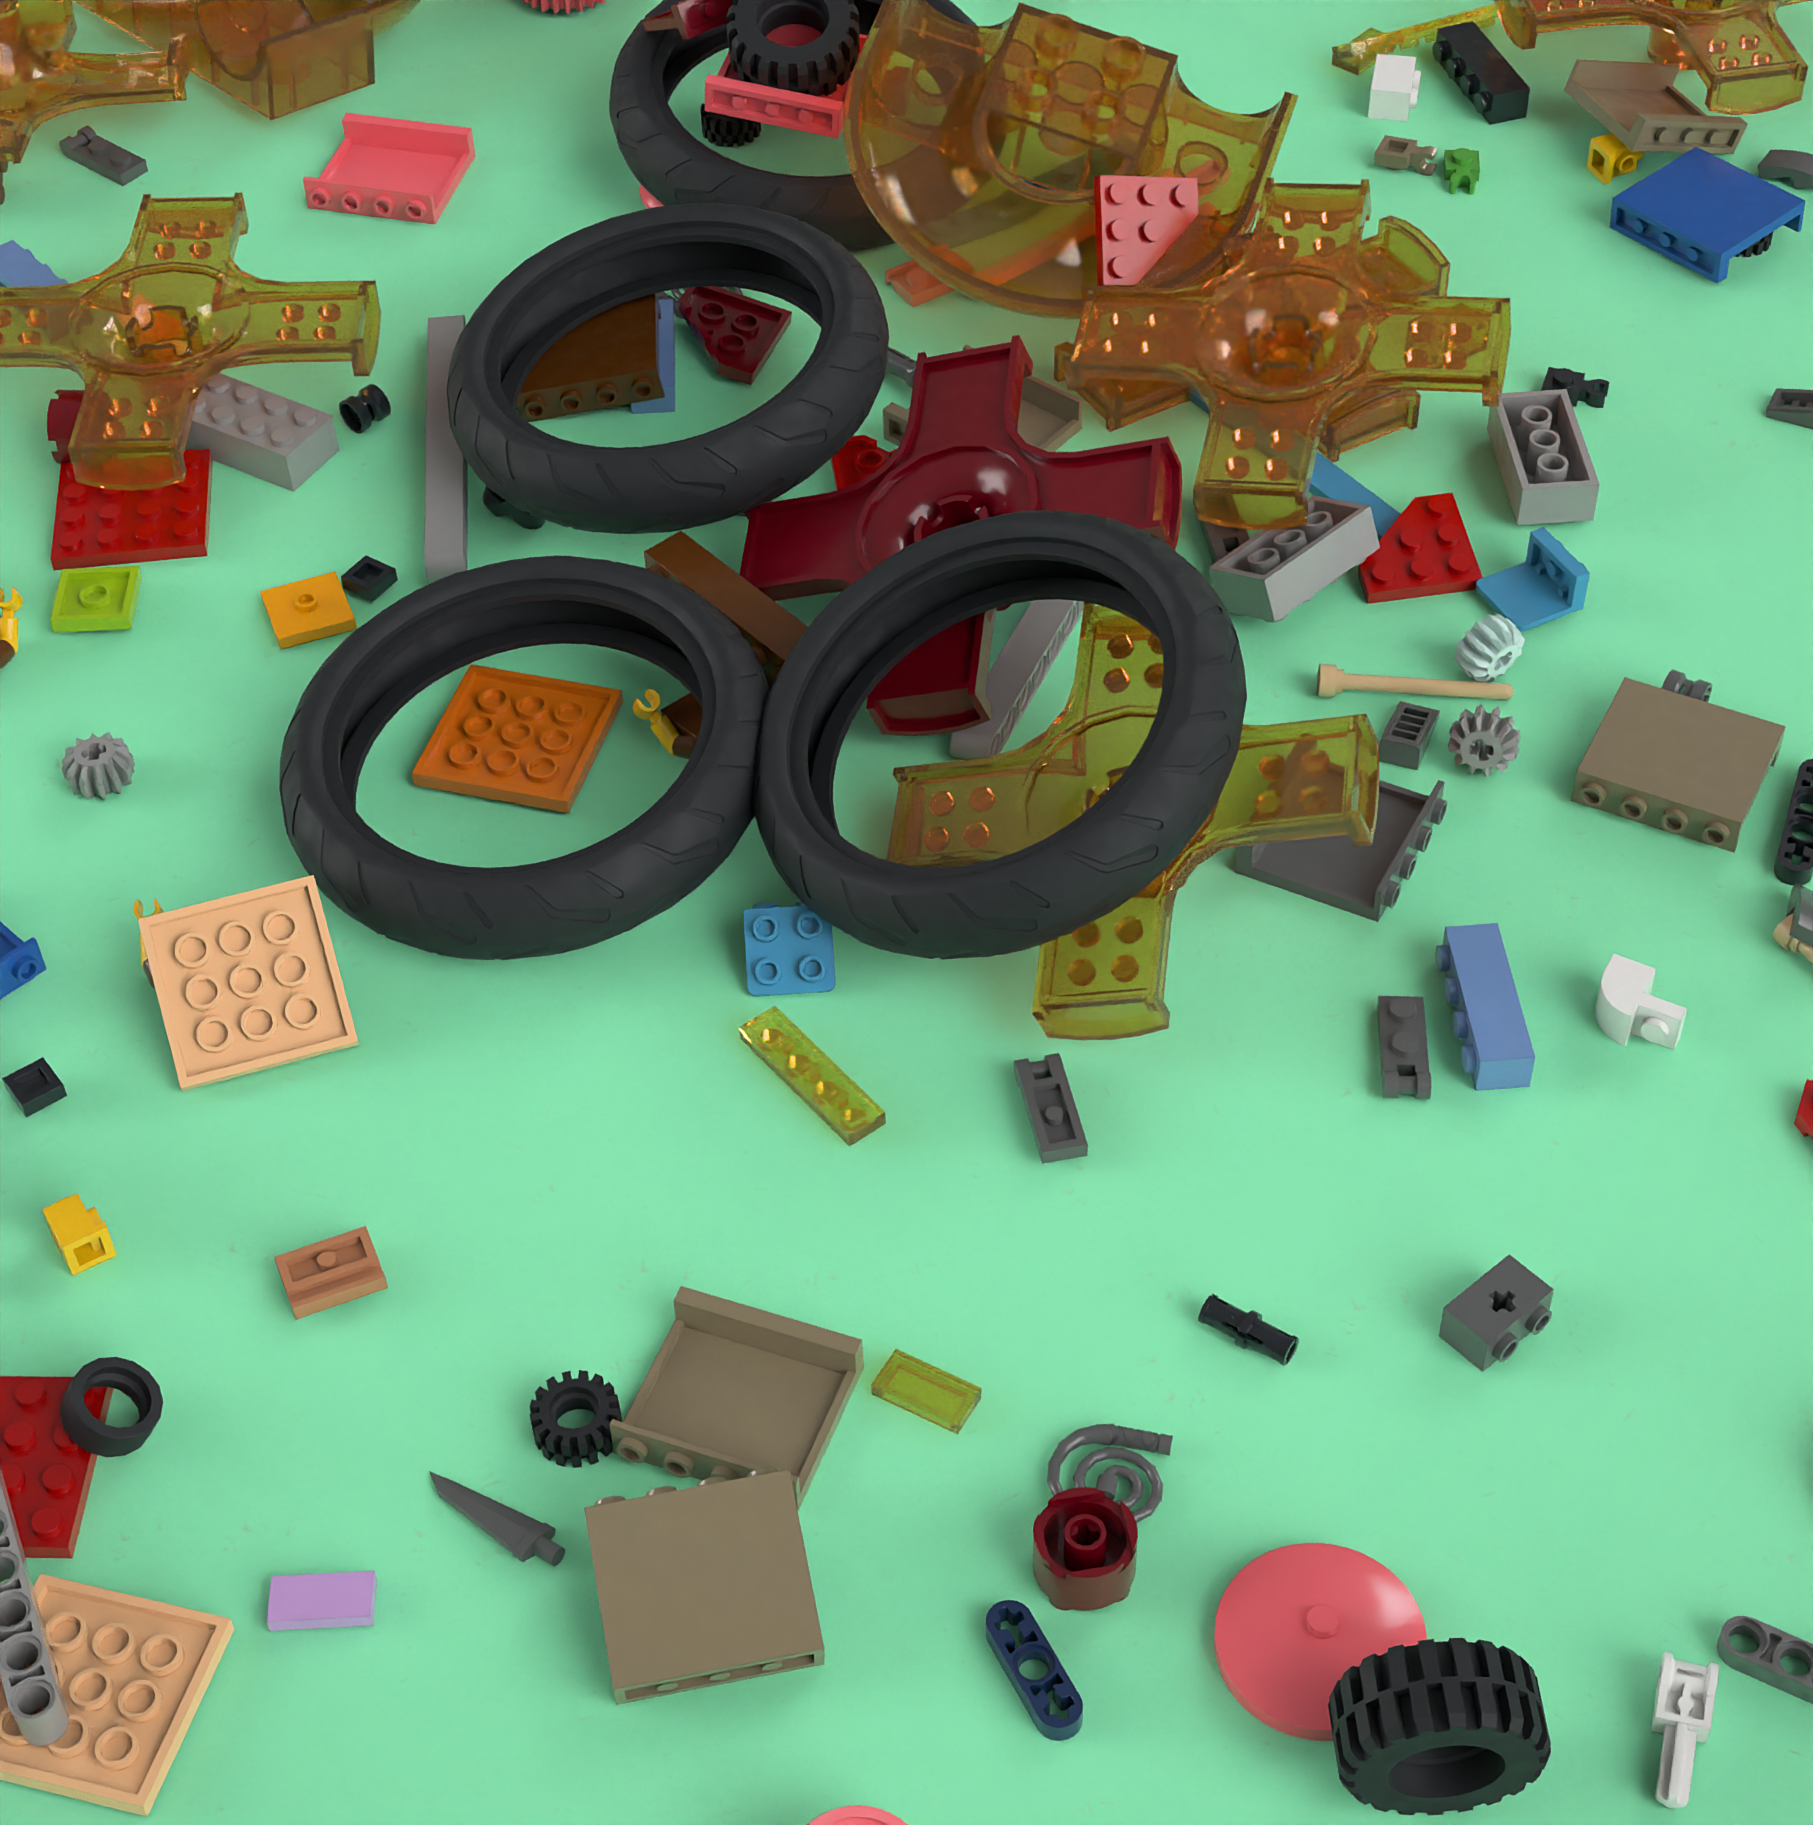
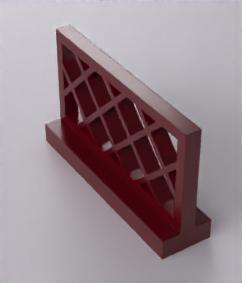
M683 0L672 5L670 10L642 21L646 32L678 28L682 40L690 39L727 23L728 9L732 6V0Z

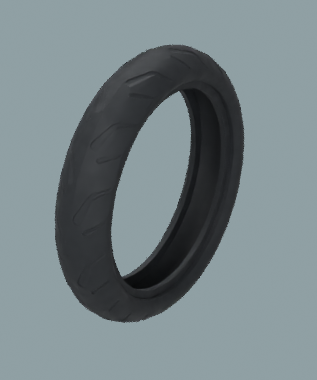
M663 0L646 14L645 18L637 24L623 45L615 63L610 88L609 114L619 149L636 179L664 206L691 203H723L757 207L797 218L798 221H804L834 238L837 243L842 244L849 252L876 248L910 238L912 234L925 230L928 225L938 223L949 217V214L952 212L955 213L980 190L990 176L1003 149L1010 123L1009 91L1000 59L976 23L950 0H854V5L858 8L859 34L872 36V44L892 51L920 68L940 88L952 111L948 120L937 134L914 152L892 163L857 173L835 176H796L760 170L724 157L693 137L675 117L668 105V101L680 81L694 67L717 52L729 48L727 23L682 40L678 28L646 32L642 21L670 10L672 5L683 0Z
M723 203L667 205L612 217L569 234L526 259L506 276L475 310L460 334L449 366L446 390L450 428L462 454L479 479L503 499L518 509L529 512L532 516L567 528L572 527L576 530L614 534L664 533L707 525L746 512L786 493L809 478L835 456L858 431L875 402L885 376L889 343V329L885 309L872 278L862 264L842 244L837 243L834 238L804 221H798L797 218L757 207ZM706 286L750 289L767 293L797 306L821 327L815 349L805 366L778 394L757 409L725 426L684 440L659 445L624 448L578 444L541 431L528 423L515 411L521 387L537 361L559 339L578 325L612 307L650 294L674 289Z
M1060 510L1019 511L987 517L947 528L907 546L872 568L864 576L844 589L812 621L789 653L767 694L760 722V737L755 761L753 811L761 838L772 863L790 890L816 915L864 944L893 953L929 959L940 958L942 960L991 957L1026 950L1072 933L1112 912L1148 886L1179 856L1216 805L1238 754L1247 700L1245 669L1236 630L1222 600L1195 567L1158 537L1112 518H1102L1094 514ZM1062 599L1083 601L1118 611L1140 623L1160 641L1164 669L1162 693L1148 736L1136 757L1119 780L1092 807L1066 827L1018 852L994 860L954 867H917L894 863L860 850L840 835L834 813L833 780L837 759L847 731L863 702L876 685L903 658L931 637L971 616L994 608L1034 600Z
M555 555L508 560L454 573L403 597L355 630L325 660L307 685L285 734L280 757L279 790L286 832L302 865L309 876L314 875L316 885L323 894L344 913L377 934L385 935L388 939L430 953L475 960H510L550 956L589 947L629 931L668 910L698 888L731 854L755 817L753 811L755 761L760 737V722L769 686L755 652L732 622L712 603L705 601L704 597L676 581L665 578L663 575L646 568L603 559ZM547 644H587L627 652L657 665L679 680L691 692L703 710L701 728L694 750L681 774L667 792L650 809L628 826L591 846L562 857L512 867L483 868L440 863L419 857L395 846L370 828L356 812V792L364 761L374 741L386 724L406 703L435 681L454 670L494 654Z

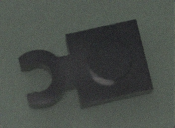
M1549 367L1541 391L1567 389L1572 406L1576 407L1578 401H1583L1591 407L1603 408L1610 382L1602 379L1587 381L1584 380L1585 373L1574 372L1566 368Z

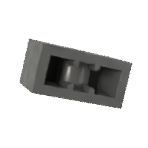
M1509 1254L1443 1308L1439 1337L1483 1372L1495 1361L1504 1362L1518 1347L1519 1341L1529 1333L1536 1335L1544 1329L1552 1316L1550 1305L1554 1289Z

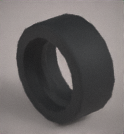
M119 1357L98 1358L84 1365L68 1386L60 1408L63 1428L75 1444L89 1453L104 1457L125 1456L139 1449L152 1433L161 1417L163 1398L160 1386L149 1371L136 1362ZM104 1386L120 1390L129 1396L137 1406L139 1420L131 1427L117 1428L106 1425L93 1417L85 1406V1393L93 1387Z

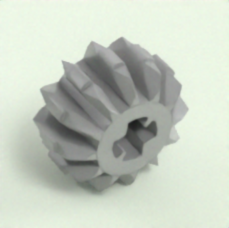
M1482 704L1476 707L1475 713L1465 709L1461 713L1459 721L1452 723L1449 731L1451 736L1448 743L1449 751L1456 753L1454 759L1456 765L1469 764L1468 771L1470 775L1477 768L1482 769L1486 777L1492 774L1494 768L1503 772L1507 769L1509 761H1513L1517 757L1519 751L1517 744L1521 737L1520 730L1512 728L1514 724L1513 716L1499 717L1501 712L1499 706L1493 709L1492 713H1487Z
M109 732L101 737H96L92 733L90 738L86 740L76 738V746L66 748L65 757L62 760V772L64 778L68 781L69 787L74 795L83 794L87 800L92 799L96 795H100L105 800L107 794L111 792L121 794V786L132 784L131 777L132 773L135 772L132 753L129 752L122 738L113 739Z

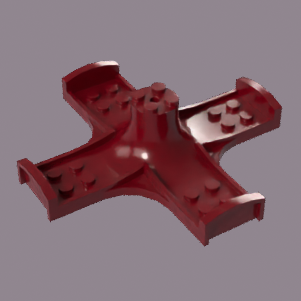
M1020 335L1012 336L1011 342L931 357H927L925 352H921L917 355L908 424L896 451L880 469L857 484L829 493L764 503L743 512L749 523L739 575L773 601L842 592L887 558L931 534L987 517L1030 510H1060L1094 514L1102 518H1112L1158 537L1175 550L1179 538L1182 514V465L1169 437L1077 452H1047L1027 444L1018 434V419L1023 379L1032 375L1033 362ZM1012 604L971 616L948 627L918 646L895 665L876 685L867 698L866 709L883 735L895 736L942 735L966 730L990 721L992 706L985 696L995 614L996 611L1006 610Z

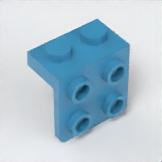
M1542 527L1530 532L1526 562L1479 579L1476 582V592L1498 614L1508 618L1516 625L1520 632H1524L1583 609L1590 572L1584 564L1580 563L1564 548L1559 540H1556Z
M802 901L796 902V906L778 907L777 903H759L753 905L752 909H743L747 987L752 996L830 992L834 989L835 967L831 924L816 915Z

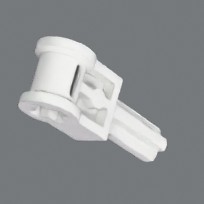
M1664 1651L1659 1668L1651 1731L1663 1733L1655 1797L1665 1807L1674 1809L1675 1807L1684 1808L1689 1803L1696 1741L1706 1743L1711 1730L1719 1664L1709 1662L1707 1666L1685 1662L1674 1659L1672 1653Z

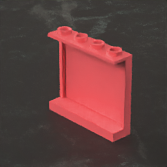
M788 24L772 30L765 37L776 44L794 47L811 43L822 34L807 25ZM859 34L860 53L858 54L857 66L854 71L850 72V78L842 86L837 84V91L828 96L822 94L817 97L740 81L738 73L732 68L728 52L717 76L708 74L705 80V111L838 139L871 66L872 36Z
M346 113L342 119L345 139L319 178H303L307 205L311 209L436 224L476 157L472 129Z

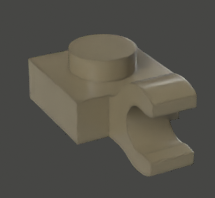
M1385 135L1375 151L1374 165L1386 166L1392 170H1407L1409 165H1412L1420 174L1430 176L1433 175L1437 164L1428 163L1425 161V158L1433 160L1437 154V149L1432 146L1419 147L1417 146L1418 140Z

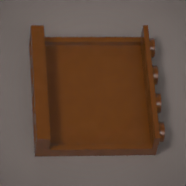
M657 294L643 296L612 307L578 325L559 339L537 361L523 383L516 402L519 415L527 422L664 398L665 393L660 379L659 319H661V308Z

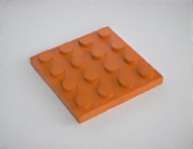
M470 664L411 773L413 784L415 786L569 813L623 703L622 690Z

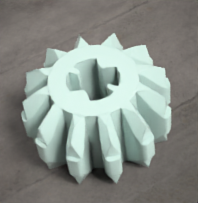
M1489 614L1480 623L1475 622L1473 628L1465 632V637L1456 646L1458 650L1455 653L1454 659L1468 677L1477 682L1487 681L1490 683L1498 675H1504L1510 666H1514V660L1522 653L1521 647L1525 639L1516 628V625L1508 618H1504L1500 614L1494 616Z

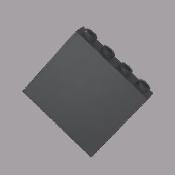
M1302 736L1237 842L1235 873L1378 922L1386 907L1393 908L1401 890L1400 882L1402 879H1410L1416 865L1417 852H1425L1432 835V825H1440L1447 809V801L1442 799L1444 782L1438 780L1430 796H1426L1317 760L1318 740Z

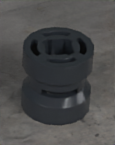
M369 384L359 391L358 396H349L339 403V411L346 425L355 433L360 434L371 427L372 421H381L389 416L391 406L384 392L378 386Z

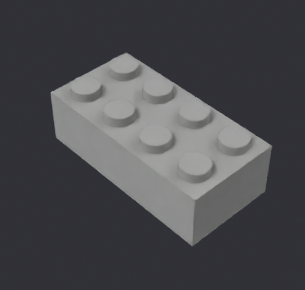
M218 372L211 375L169 411L178 447L185 450L210 449L213 461L293 492L339 451L332 415Z
M1567 389L1492 394L1487 432L1517 525L1593 521L1600 484Z
M1319 496L1310 497L1210 566L1208 571L1213 589L1222 600L1228 612L1236 613L1239 616L1263 619L1266 622L1283 620L1294 608L1301 603L1311 600L1314 594L1328 584L1338 581L1342 574L1352 567L1363 563L1366 557L1380 548L1371 506Z

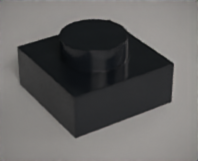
M367 555L341 576L343 589L372 602L398 581L395 568Z
M43 1057L2 1078L7 1092L25 1117L67 1096L63 1083Z

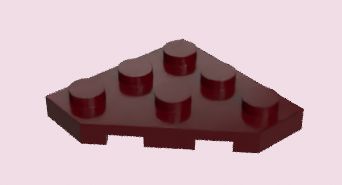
M717 286L689 287L681 296L679 303L680 313L717 374L752 385L791 323V311Z

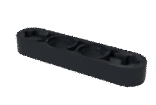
M1813 759L1804 761L1799 767L1774 865L1776 877L1781 882L1792 886L1796 883L1805 885L1813 877V839L1801 840L1792 834L1795 831H1803L1813 837V811H1807L1799 805L1801 803L1813 804V787H1810L1813 778ZM1793 855L1802 856L1799 866L1791 865Z

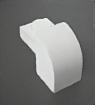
M1614 953L1603 972L1595 1008V1016L1599 1027L1610 1039L1623 1046L1626 1045L1632 1034L1651 1043L1674 1050L1681 1036L1687 1008L1650 995L1656 972L1655 968Z

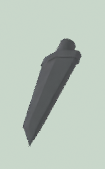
M430 1472L439 1497L510 1551L515 1558L525 1562L536 1555L552 1566H557L562 1561L565 1555V1548L551 1540L556 1531L554 1527L535 1520L455 1481Z

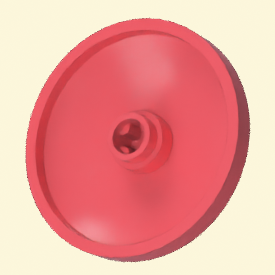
M1302 1543L1280 1547L1257 1557L1240 1570L1231 1580L1223 1593L1216 1614L1214 1651L1219 1671L1226 1686L1236 1700L1250 1714L1264 1724L1290 1736L1315 1741H1333L1328 1703L1337 1681L1341 1680L1344 1672L1351 1666L1359 1667L1362 1659L1374 1653L1379 1656L1387 1653L1388 1648L1401 1644L1404 1647L1416 1645L1418 1641L1427 1640L1423 1616L1413 1595L1404 1583L1384 1565L1350 1548L1325 1543Z

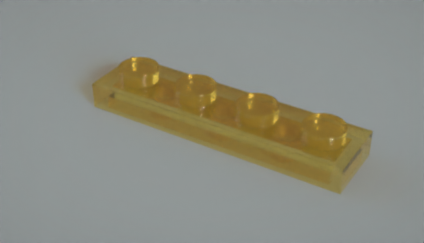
M776 1006L739 1027L740 1039L849 1147L886 1124L885 1111Z

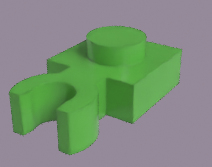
M1466 148L1445 150L1443 160L1444 180H1450L1449 192L1455 194L1457 187H1466L1469 190V195H1473L1475 193L1476 181H1479V151Z

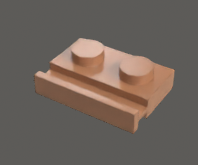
M944 248L885 271V283L887 285L892 284L894 291L912 307L957 290L971 281V271L952 255L947 256Z
M366 1226L274 1257L296 1320L388 1288L386 1277L380 1266Z

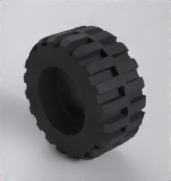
M732 0V6L728 9L727 36L730 62L733 70L738 73L740 81L817 97L822 94L828 96L837 91V84L842 86L850 78V72L854 71L857 66L858 54L860 53L858 8L854 5V0ZM788 24L807 25L822 34L811 43L794 47L776 44L765 37L772 30Z
M1449 1638L1448 1641L1434 1642V1639L1418 1641V1644L1404 1647L1401 1644L1388 1648L1387 1653L1379 1656L1374 1653L1362 1659L1359 1667L1351 1666L1344 1672L1341 1680L1337 1681L1329 1697L1328 1709L1339 1779L1343 1786L1359 1802L1364 1805L1370 1803L1374 1809L1387 1812L1391 1809L1397 1810L1401 1815L1427 1813L1429 1816L1443 1815L1445 1811L1458 1810V1813L1473 1810L1474 1806L1481 1804L1489 1806L1500 1802L1503 1796L1508 1794L1514 1796L1523 1791L1526 1783H1534L1542 1770L1545 1769L1550 1757L1551 1743L1534 1669L1513 1650L1505 1646L1497 1648L1489 1641L1477 1640L1474 1643L1467 1642L1465 1638Z

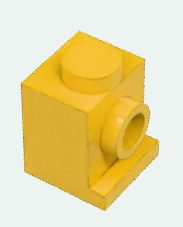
M1612 133L1591 138L1587 168L1605 185L1610 184L1612 178L1636 171L1637 162L1643 159L1644 151H1631Z
M78 1193L63 1198L42 1209L51 1236L72 1276L117 1256L106 1224L101 1220L95 1207L86 1210Z

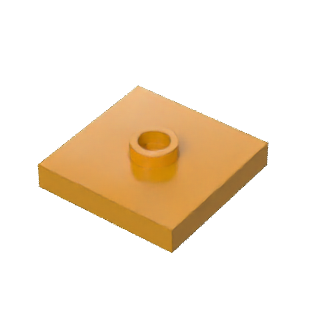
M336 571L260 591L263 605L280 649H286L357 629L354 615Z

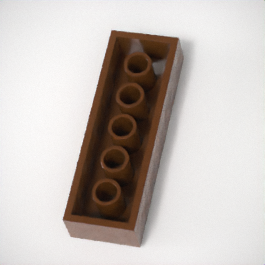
M682 531L644 551L646 569L661 574L665 578H670L704 597L705 601L712 603L738 628L755 652L770 690L787 656L808 626Z

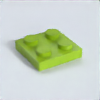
M139 566L62 569L50 618L53 632L132 629L142 581Z

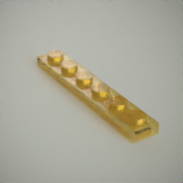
M1505 2L1485 5L1332 47L1334 60L1347 58L1348 64L1367 60V53L1372 51L1374 52V57L1377 54L1393 53L1394 45L1399 44L1400 50L1418 46V39L1425 37L1426 43L1436 41L1437 28L1471 21L1479 28L1495 24L1494 18L1507 15Z

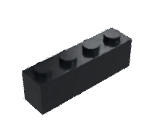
M1471 21L1437 28L1436 42L1432 48L1434 59L1444 68L1449 78L1453 79L1463 95L1467 96L1477 112L1481 113L1490 125L1525 118L1530 93L1529 86L1479 27Z

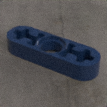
M1004 1600L996 1603L990 1608L986 1616V1639L1038 1731L1044 1737L1054 1741H1064L1072 1738L1079 1732L1083 1721V1702L1030 1610L1024 1604L1014 1600ZM1008 1621L1011 1626L1018 1625V1638L1021 1645L1016 1649L1015 1640L1008 1629L1001 1630V1622ZM1036 1659L1045 1663L1049 1671L1041 1679L1030 1680L1019 1672V1667L1027 1660ZM1053 1690L1052 1698L1061 1711L1068 1709L1067 1719L1061 1720L1057 1714L1050 1715V1702L1046 1694Z

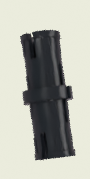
M1215 1294L1210 1295L1206 1299L1199 1314L1198 1321L1200 1323L1207 1324L1234 1338L1236 1346L1242 1349H1246L1249 1346L1278 1361L1283 1366L1290 1362L1299 1343L1298 1337L1292 1336L1263 1321L1260 1313L1254 1310L1247 1313L1218 1298Z

